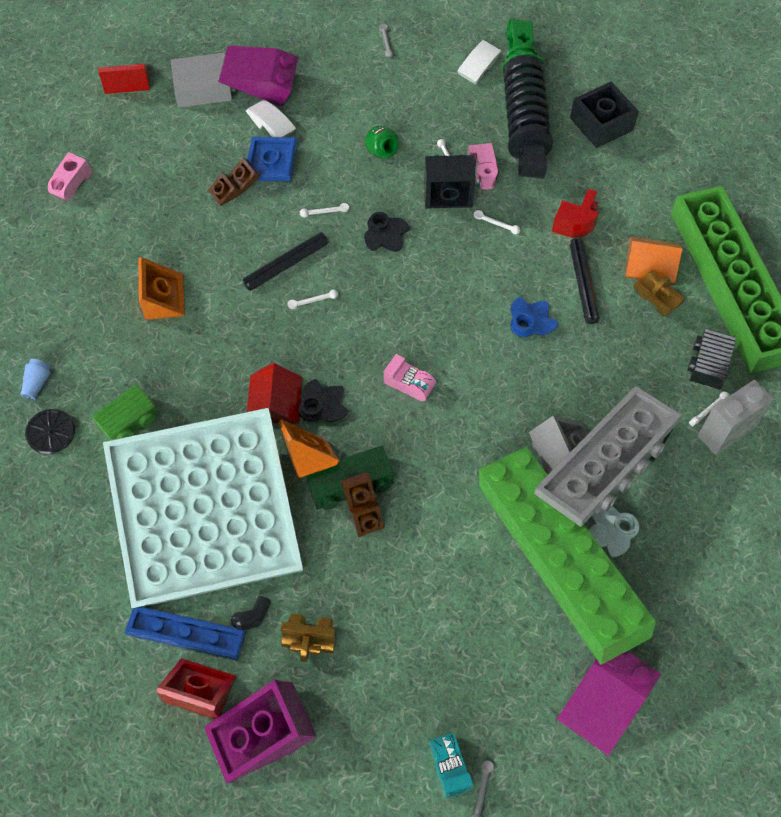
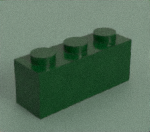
M383 445L339 459L338 464L306 475V482L316 509L323 508L324 510H329L336 507L339 502L346 500L341 481L368 472L371 478L373 490L383 492L389 489L391 484H394V471Z

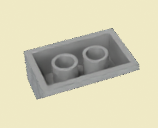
M552 416L529 432L533 441V449L539 455L543 464L542 468L547 475L588 435L583 422Z

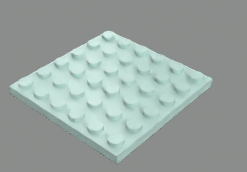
M269 408L103 442L132 609L303 571Z

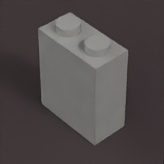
M225 53L171 60L174 91L178 108L232 100L231 92H235V88L218 82Z
M754 379L712 408L698 437L717 455L754 430L774 399Z

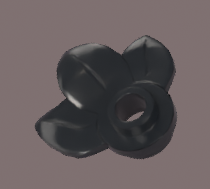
M375 212L368 219V230L364 235L366 246L371 251H375L382 246L387 250L398 252L402 248V237L400 234L408 232L410 226L401 218H389L384 212Z
M317 379L311 380L304 386L302 391L304 399L299 405V414L304 420L314 422L322 419L327 422H335L348 414V409L340 404L344 393L343 386L322 388ZM309 407L317 408L315 412L307 411Z

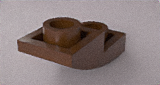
M242 158L229 175L222 172L208 191L217 203L222 206L244 193L261 175L249 160Z
M368 472L342 480L343 491L358 537L385 528Z

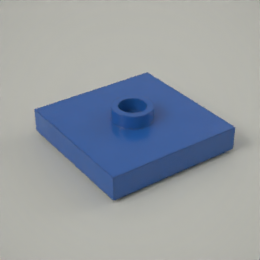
M252 137L247 160L251 162L261 175L257 181H292L299 143L297 137Z

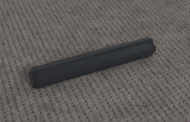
M323 232L317 233L242 279L244 286L247 290L252 291L328 244L327 237Z
M573 238L570 241V250L585 322L587 324L598 323L600 317L584 241L581 238Z

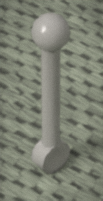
M381 24L379 29L383 33L386 46L385 56L391 58L394 52L390 49L387 36L388 26Z
M489 760L484 761L482 764L483 776L475 813L471 817H481L489 773L494 769L493 763Z

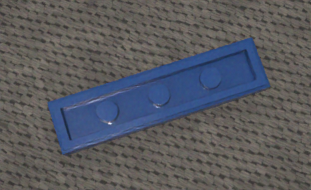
M137 607L133 608L125 634L238 660L246 630H239L234 627L150 608Z

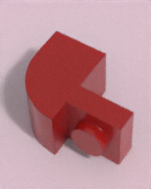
M588 188L581 206L562 200L554 218L552 232L572 238L583 237L592 232L599 212H597L599 202L595 201L597 191Z

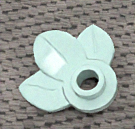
M611 507L608 511L602 509L597 515L594 513L591 516L596 524L589 531L601 547L607 546L611 557L624 554L630 547V539H633L639 531L637 519L630 513H619L614 507ZM620 524H627L629 526V530H622L620 528Z

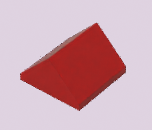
M149 64L98 68L105 94L150 90Z
M275 363L250 375L247 412L269 408L272 423H279L280 419L291 424H299L302 376Z
M181 658L157 687L156 693L164 703L217 719L222 715L236 675Z

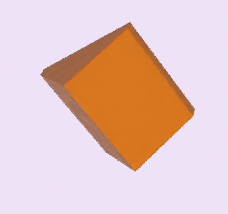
M630 236L625 277L642 279L648 272L653 270L661 278L667 276L671 280L670 284L675 285L683 248L678 243Z
M140 257L138 259L139 303L145 320L184 316L183 274Z
M280 419L278 425L285 448L299 478L338 464L339 459L327 440Z

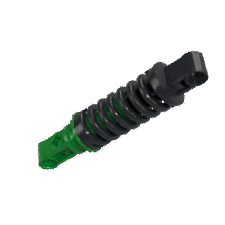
M509 19L506 31L509 51L506 55V61L502 65L508 120L507 127L509 130L508 150L514 158L518 159L519 177L543 179L547 170V158L545 156L553 147V139L549 131L544 61L534 48L533 22Z

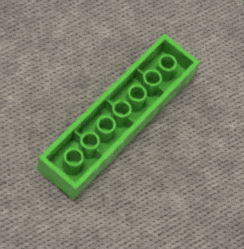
M723 186L677 196L671 216L730 335L736 337L735 345L749 373L753 374L781 367V295Z
M526 446L480 468L479 487L600 665L651 639L656 621L584 524L580 527L534 494L535 487L547 476V473Z

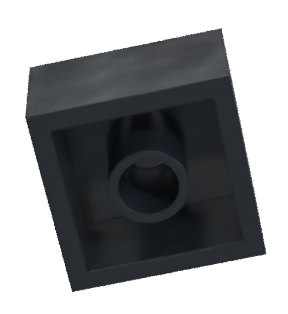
M611 81L574 98L570 119L595 148H598L634 131L639 111Z
M474 155L425 156V209L473 208L476 181Z

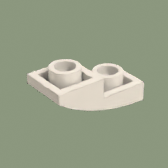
M482 40L460 66L458 74L477 85L487 69L490 70L502 51Z
M262 100L246 110L258 128L262 129L265 127L272 137H288L296 130L291 121L266 100Z

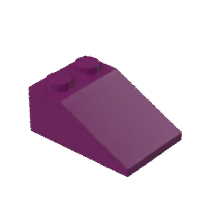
M228 45L218 82L275 105L283 106L292 90L299 57L278 48Z
M628 651L602 665L596 659L557 720L609 756L648 697L661 673Z
M281 680L271 681L204 727L226 783L236 781L293 753L317 737L293 682Z

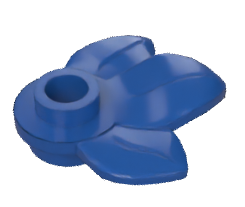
M518 297L511 305L510 311L513 318L510 327L517 336L547 335L558 326L556 320L547 318V301L528 305L523 298ZM524 323L527 327H521L519 324Z

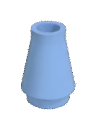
M30 359L29 364H25L20 395L36 400L39 391L51 374L49 371L51 366L43 361Z

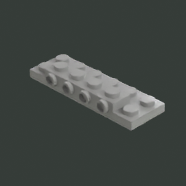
M635 386L535 487L534 494L582 527L594 513L597 515L602 509L608 511L616 501L615 495L617 492L625 493L633 482L631 477L635 473L639 476L644 473L649 465L648 459L651 456L654 458L659 457L665 448L664 438L680 422L682 415Z

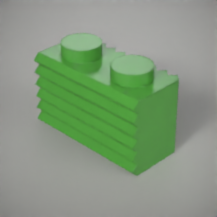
M135 384L94 413L92 417L97 427L111 441L131 437L141 427H149L155 421L158 413L155 405Z

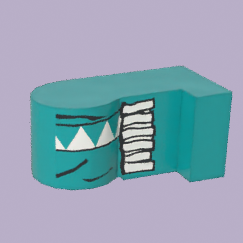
M453 732L430 739L429 745L444 797L448 798L472 790L473 782L470 774L467 772Z

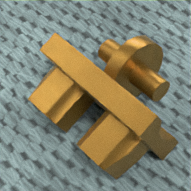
M653 270L648 272L644 278L635 282L633 286L639 292L638 295L655 306L657 312L662 316L669 315L683 304L685 300L682 295L670 286L671 280L667 276L661 278Z
M292 613L288 622H282L281 647L290 648V651L300 652V661L307 662L309 654L320 655V652L334 653L335 629H333V620L331 618L321 617L317 619L316 626L306 625V617L301 614Z

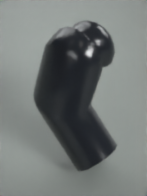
M258 596L253 609L236 612L232 615V626L239 630L259 627L265 618L271 600Z

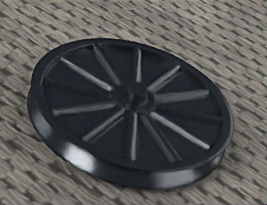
M47 409L37 413L30 419L25 430L28 444L33 450L41 454H54L62 451L71 443L75 435V425L71 417L66 412L58 409Z

